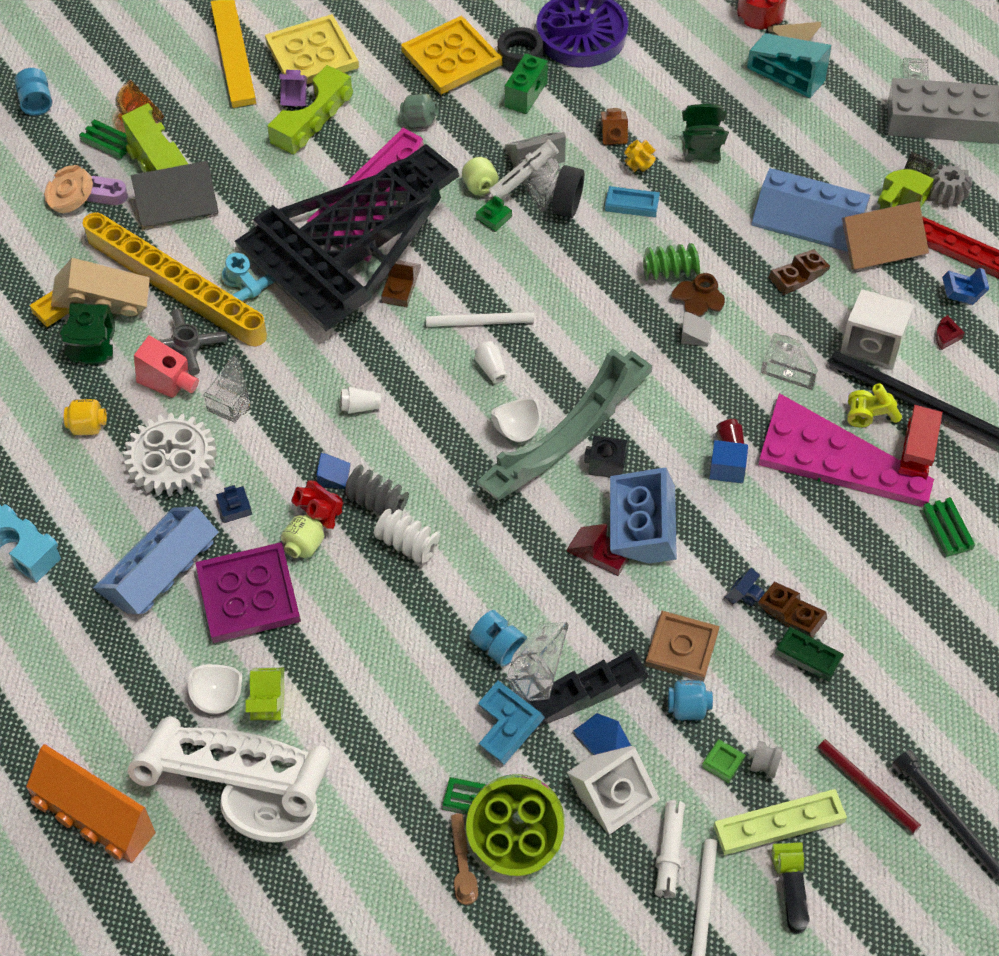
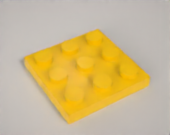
M462 15L401 44V52L440 94L448 92L502 65V57Z

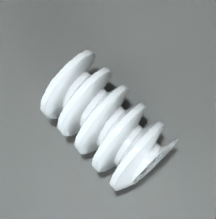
M391 509L385 510L377 521L374 536L379 540H384V543L389 546L393 545L397 551H403V554L407 557L412 556L414 561L426 563L436 551L441 534L435 532L429 537L431 533L429 526L424 527L420 531L422 522L417 520L411 526L412 516L407 515L402 519L403 511L400 509L396 510L393 514H391Z

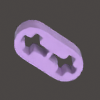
M91 176L93 186L86 201L120 205L127 200L128 193L123 181Z

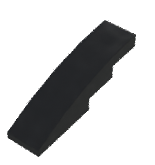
M633 648L608 663L603 659L578 674L574 670L523 700L544 716L543 721L537 726L539 727L591 707L650 676Z

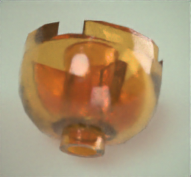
M130 79L117 92L115 106L120 112L117 117L122 123V115L147 103L152 108V115L156 124L165 116Z

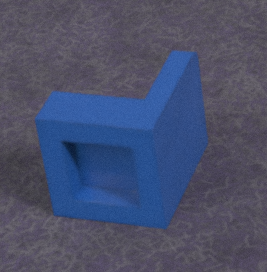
M714 440L709 479L743 483L747 465L748 445Z

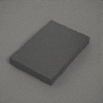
M208 160L130 175L142 227L219 212Z

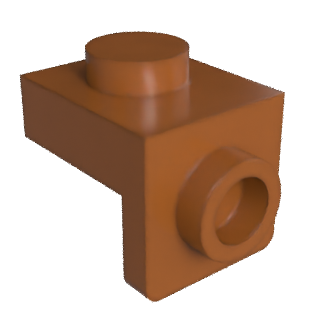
M609 108L606 112H601L603 144L628 143V117L626 111H622L620 108Z

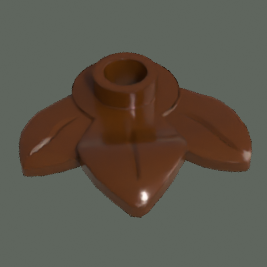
M701 273L693 281L679 283L671 294L672 299L685 302V312L698 317L703 316L708 309L720 312L725 304V297L718 290L719 285L716 278L709 273Z

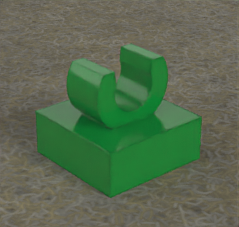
M496 195L476 212V220L495 232L512 218V209L505 206L504 201Z

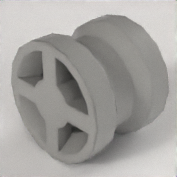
M759 741L750 771H764L769 777L775 778L783 748L778 746L771 748L765 742Z

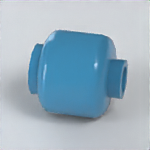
M677 680L673 688H668V712H673L677 720L700 721L705 718L706 710H712L713 693L712 691H706V685L701 680Z

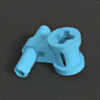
M232 253L226 258L221 277L226 285L241 289L233 294L234 297L241 301L247 298L253 299L261 294V290L274 283L267 275L256 281L248 272L250 266L248 258L241 253Z

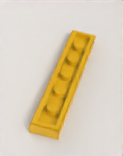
M235 0L211 1L232 108L257 104Z

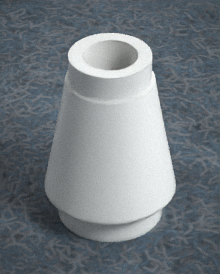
M494 342L482 343L474 350L475 361L494 384L500 383L508 377L500 348Z
M348 386V389H341V411H347V414L380 409L381 393Z

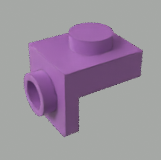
M286 70V74H279V79L281 80L280 105L306 107L307 76L301 75V70Z

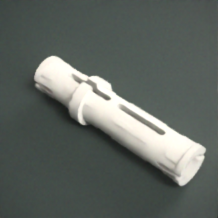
M548 139L532 154L529 152L523 162L493 187L489 188L493 196L496 195L500 199L504 198L535 171L539 172L542 170V165L559 153L557 147Z
M676 800L665 802L660 856L656 858L655 865L658 868L655 894L659 897L662 896V891H665L664 898L676 896L677 871L681 869L682 861L679 859L686 806L681 801L678 803V808H675Z

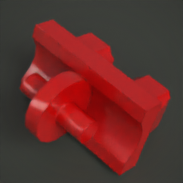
M311 480L307 481L306 487L295 488L291 502L307 512V515L312 519L319 520L327 529H334L335 516L342 513L343 501L341 497L335 493L328 492L317 482Z

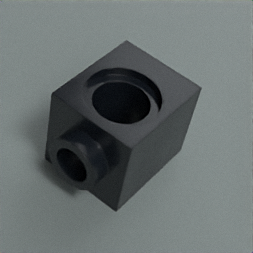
M593 436L592 446H586L584 463H589L588 475L610 478V476L623 474L627 440Z

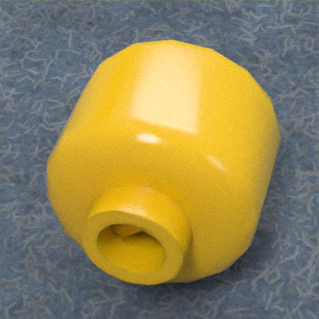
M95 399L72 400L69 407L64 408V425L66 429H70L73 435H96L100 432L101 426L107 423L106 409L101 408V405Z

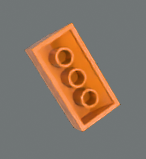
M43 744L26 786L32 796L31 803L43 812L50 810L55 813V818L65 827L70 828L73 825L81 830V836L90 843L95 844L98 841L106 846L105 851L113 858L120 861L123 857L130 863H133L156 833L146 808L48 745Z

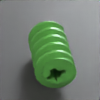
M689 243L686 250L682 244H678L676 251L672 245H668L665 252L661 246H657L655 254L651 247L645 249L643 270L646 281H648L649 273L653 274L655 280H658L660 272H663L665 279H669L670 271L674 272L676 278H679L681 270H684L686 277H690L691 269H694L697 276L700 274L699 254L693 243Z

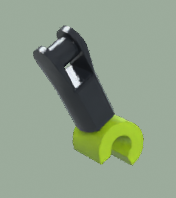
M803 842L773 844V865L776 872L782 874L781 881L784 904L786 906L787 927L794 934H802L809 923L803 875Z

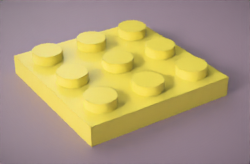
M333 14L265 35V41L282 74H286V70H301V75L307 76V84L313 83L312 79L326 65L343 73L359 68V61Z

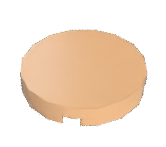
M77 165L66 166L58 170L54 174L56 178L52 182L49 180L44 192L45 202L55 212H72L79 208L89 197L93 186L92 177L85 169Z

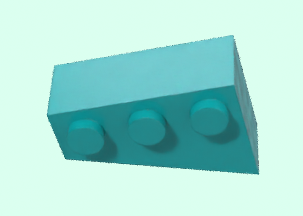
M764 33L749 50L747 68L811 98L826 80L832 45Z

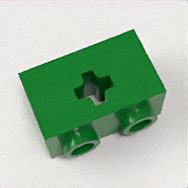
M525 53L504 86L506 108L528 114L548 82V60Z

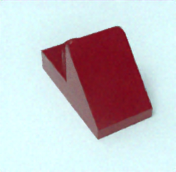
M606 524L580 527L567 548L568 553L617 576L620 575L629 560L627 557L611 552L610 537L607 536Z

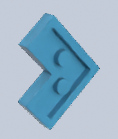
M498 680L478 702L483 710L498 721L479 744L485 751L505 765L543 721L544 716Z

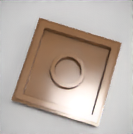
M661 611L645 666L704 682L720 626Z

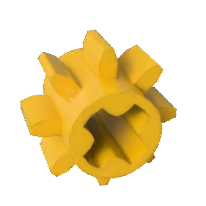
M646 139L642 143L635 140L626 148L624 154L628 158L624 161L634 172L638 168L641 171H645L654 163L656 157L653 153L656 150Z

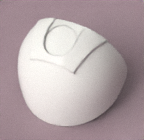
M535 398L511 401L491 411L492 421L497 431L513 441L523 442L529 440L540 427L541 410Z
M208 664L201 665L190 671L188 681L189 696L192 702L202 711L212 714L222 713L232 708L239 699L242 687V674L235 668Z

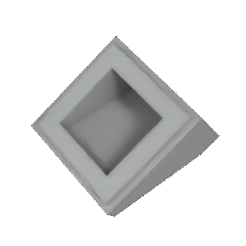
M684 312L681 344L708 346L710 322L689 312Z

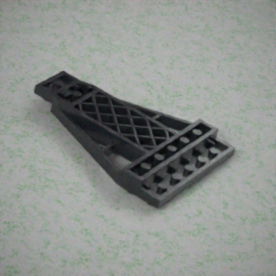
M425 144L408 157L391 163L376 175L279 209L272 205L253 218L255 227L234 242L247 258L327 332L370 300L440 201L441 195L439 191L457 179L459 172L455 166L429 145ZM390 187L389 192H383ZM406 200L405 205H393L394 201ZM378 201H388L387 206L375 205ZM318 208L323 211L301 228H298L290 220V218ZM374 215H385L384 220H373ZM355 216H367L365 221H355ZM353 230H364L363 235H352ZM404 230L387 255H384L378 249ZM335 231H346L343 236H334ZM332 245H343L342 250H331ZM372 255L381 264L367 284L363 286L347 271L367 256Z

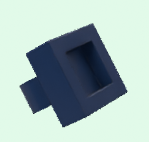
M235 485L225 487L224 492L216 494L225 523L253 515L244 486L236 488Z
M749 568L739 576L724 598L732 604L742 598L746 604L752 606L765 593L763 589L754 584L760 574L753 568Z

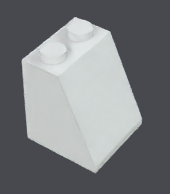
M861 289L847 322L840 353L893 370L911 319L914 304Z

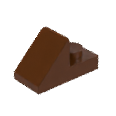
M397 260L388 273V278L381 295L382 303L408 308L421 264Z

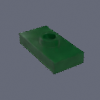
M792 627L788 628L775 651V655L828 682L831 681L844 657L843 653Z

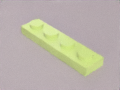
M836 789L715 821L714 829L723 854L728 855L846 822L847 816Z

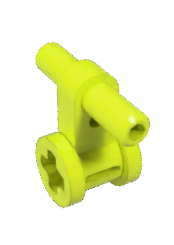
M880 383L875 384L872 388L875 396L865 390H856L849 394L848 404L851 406V409L847 414V421L854 427H867L872 424L873 416L888 414L894 423L902 419V415L897 409L896 400L892 394L886 392Z

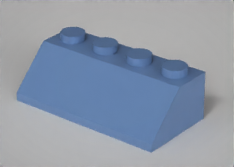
M769 168L761 188L752 226L848 252L842 218L866 213L870 194Z
M197 506L172 508L93 589L125 613L143 614L153 606V599L159 593L166 592L174 584L173 579L179 573L185 572L194 563L192 559L199 552H204L213 544L212 539L217 535L218 531Z

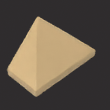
M821 21L768 27V32L773 35L809 41L821 27Z

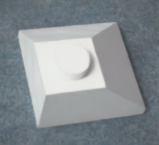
M634 746L593 755L567 772L579 798L608 834H611L660 800Z

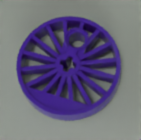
M550 0L540 10L537 16L536 28L537 33L543 39V52L548 57L563 65L585 68L607 63L622 51L627 38L628 18L623 8L614 0ZM580 7H586V9L580 10ZM592 8L597 9L593 14H591ZM581 43L583 45L584 52H578Z

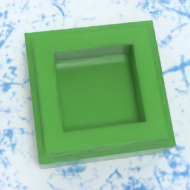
M718 739L704 760L702 768L730 783L744 762L746 755Z

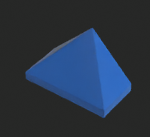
M596 713L573 730V734L592 755L631 746L619 721Z

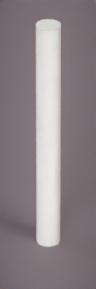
M534 312L426 316L427 327L534 323Z
M705 839L692 956H705L717 851V841L714 839Z

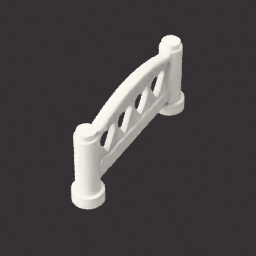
M166 717L159 722L142 753L137 754L128 767V774L135 783L142 786L154 785L162 771L281 794L284 795L282 805L289 814L296 817H305L312 812L317 801L316 791L330 763V752L324 746H315L309 752L270 738L233 730L183 728L178 719ZM188 742L205 747L190 755H185L181 744ZM219 748L223 751H233L235 753L220 761H215L210 750ZM249 754L253 757H263L265 759L250 767H246L240 756ZM280 760L283 763H294L295 765L281 773H276L271 762Z

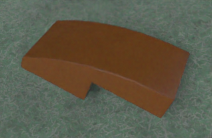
M813 249L795 255L791 264L771 270L768 278L785 295L814 281L827 272L830 265Z
M775 581L758 602L759 606L776 620L812 638L827 620L826 611L802 601L799 592Z

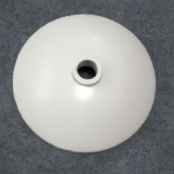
M227 784L221 796L220 806L226 821L244 836L262 842H285L302 836L313 826L317 814V803H315L309 815L305 817L293 816L282 805L284 795Z

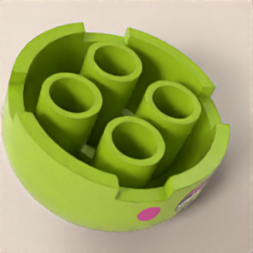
M523 774L504 775L486 784L474 798L466 820L467 837L473 852L490 866V869L509 876L528 875L542 869L559 851L565 832L564 810L555 792L539 779ZM515 812H518L520 818L523 820L522 822H518L514 819L513 814Z

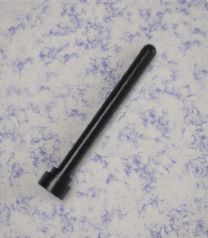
M911 749L902 753L893 761V768L899 775H904L906 778L910 777L990 874L999 880V863L920 770L921 765L918 763L920 759Z

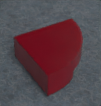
M946 315L941 319L936 331L937 344L943 350L963 339L965 332Z

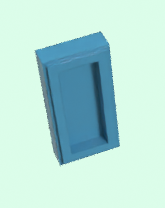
M609 186L605 211L656 218L660 192Z

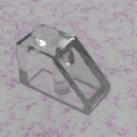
M526 158L519 160V164L523 162ZM552 158L542 165V170L539 172L535 171L522 182L541 212L546 211L551 201L558 173L560 172L558 161Z
M774 332L763 356L761 373L813 390L818 369L801 341Z
M234 355L203 394L208 412L233 423H236L241 415H245L250 407L248 391L239 359Z

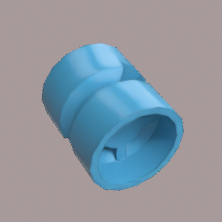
M26 68L15 76V87L18 92L20 107L23 112L29 115L44 114L52 107L46 74L40 69Z
M490 610L475 624L470 633V640L481 650H488V655L504 667L515 660L521 653L527 642V636L515 626H508V621L497 611Z

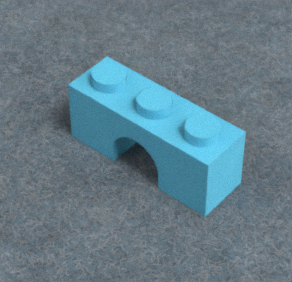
M0 505V548L7 543L17 542V546L9 552L14 566L37 583L61 560L57 550L58 543L49 534L43 536L29 520L24 519L22 521L8 505Z

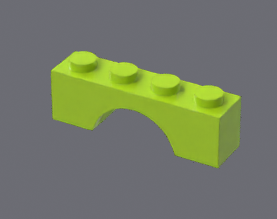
M326 65L312 79L316 100L310 106L301 110H282L267 125L270 143L295 155L316 132L321 130L323 124L330 117H333L345 102L350 100L353 94L350 75Z

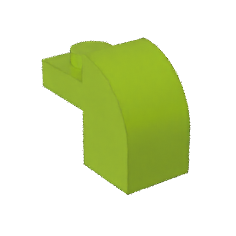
M910 169L891 172L884 179L882 192L877 202L880 205L879 210L917 201L920 202L921 208L930 196L934 179Z
M284 667L253 668L250 670V696L245 700L246 712H250V720H282L285 694Z

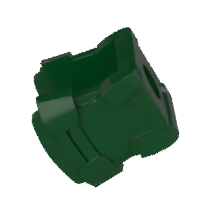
M694 104L688 105L685 110H682L683 121H686L685 130L682 131L685 161H721L720 148L721 145L725 144L729 131H725L724 127H720L721 121H724L727 114L721 105Z
M70 303L69 319L67 324L63 325L59 334L63 343L68 345L64 353L65 356L69 357L71 362L80 364H104L108 360L113 359V344H110V340L114 336L115 322L109 305Z

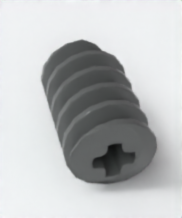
M361 464L356 466L347 479L345 493L349 500H356V503L361 506L366 505L367 509L375 510L380 516L387 509H391V514L398 509L404 510L409 493L405 492L401 495L402 486L400 484L391 490L392 480L388 479L382 485V475L378 474L372 480V470L369 469L363 474L364 467Z

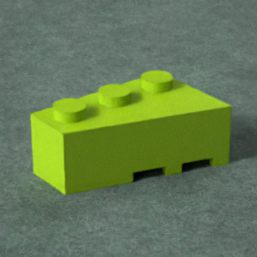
M149 103L122 115L129 144L126 146L127 152L132 159L136 158L143 173L188 164L174 141L170 143L162 132L165 131L161 122L155 123Z

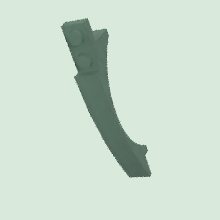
M612 349L607 353L594 381L573 410L551 432L536 443L515 452L502 451L496 456L497 463L477 481V484L499 501L547 470L615 413V406L652 372V365L632 350L624 357Z

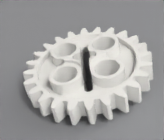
M170 413L168 419L164 420L161 415H158V422L154 423L151 419H148V427L138 426L140 434H130L132 442L125 443L127 451L123 452L125 467L130 479H135L137 487L144 485L147 493L155 488L157 496L163 490H166L168 496H171L173 490L177 489L180 495H182L183 487L187 486L189 489L194 490L193 482L196 481L203 484L202 475L210 476V467L216 466L214 459L217 457L215 439L212 437L211 430L205 429L203 422L196 424L195 417H191L186 421L184 414H181L178 419H174L173 413Z

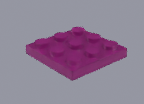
M282 542L195 562L213 643L301 622Z

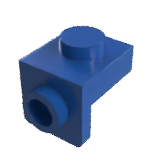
M978 268L970 277L952 271H947L942 276L947 298L974 305L989 290L985 270Z

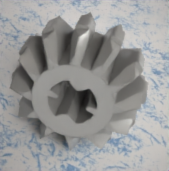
M950 162L947 166L939 164L936 169H932L929 177L934 179L930 191L931 199H938L939 204L945 202L949 207L953 202L960 205L963 200L967 199L972 186V177L969 176V170H961L960 165L955 167Z

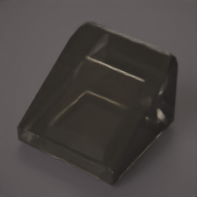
M911 152L904 169L915 170L929 176L935 162Z

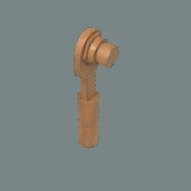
M454 814L450 817L455 855L458 857L460 872L454 879L455 894L461 904L470 905L478 898L477 879L468 870V848L463 814Z

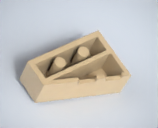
M71 258L54 277L51 306L69 308L70 303L107 304L110 307L111 313L122 314L128 317L138 316L147 307L150 277Z

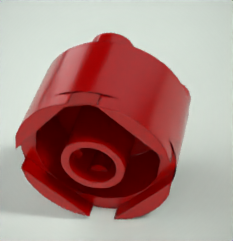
M738 0L737 15L739 18L741 16L744 24L748 27L762 30L768 29L772 24L777 23L778 25L783 21L787 0Z

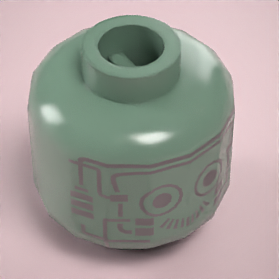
M425 93L408 95L404 102L400 104L401 119L411 128L431 126L439 113L437 102L433 101L431 96Z

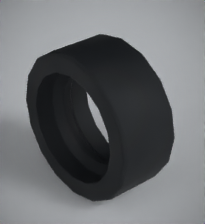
M515 27L506 30L500 35L497 43V53L502 57L501 66L506 70L514 72L524 56L507 51V49L516 45H525L532 48L533 51L527 54L543 59V39L533 29Z
M563 165L552 199V212L554 214L571 218L576 214L584 186L585 173L583 169Z

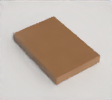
M919 201L842 218L851 270L929 253Z

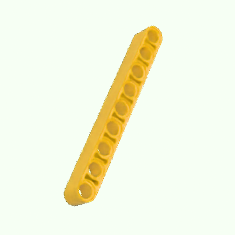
M90 213L84 217L82 224L88 243L92 247L133 273L150 277L149 283L245 344L259 346L267 340L265 321L260 312L103 214Z

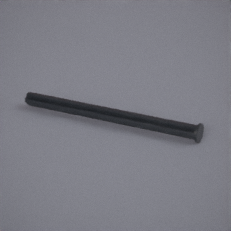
M835 351L830 357L829 365L871 386L880 383L887 393L913 406L917 405L942 412L941 419L999 446V427L838 351Z

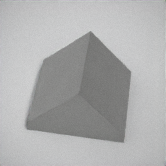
M550 132L505 144V149L514 168L526 159V155L529 152L531 154L535 152L548 139L557 147L559 153L542 165V168L565 162V132Z

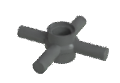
M175 309L171 312L175 325L171 338L158 341L183 355L188 361L189 374L197 375L200 369L196 355L200 345L227 342L226 332L198 335V330L195 326L185 323L182 311Z

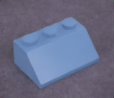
M666 467L610 476V550L613 554L648 564L677 560L675 485Z

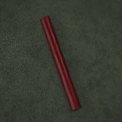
M824 739L819 744L818 749L909 832L915 834L920 829L921 824L829 741Z

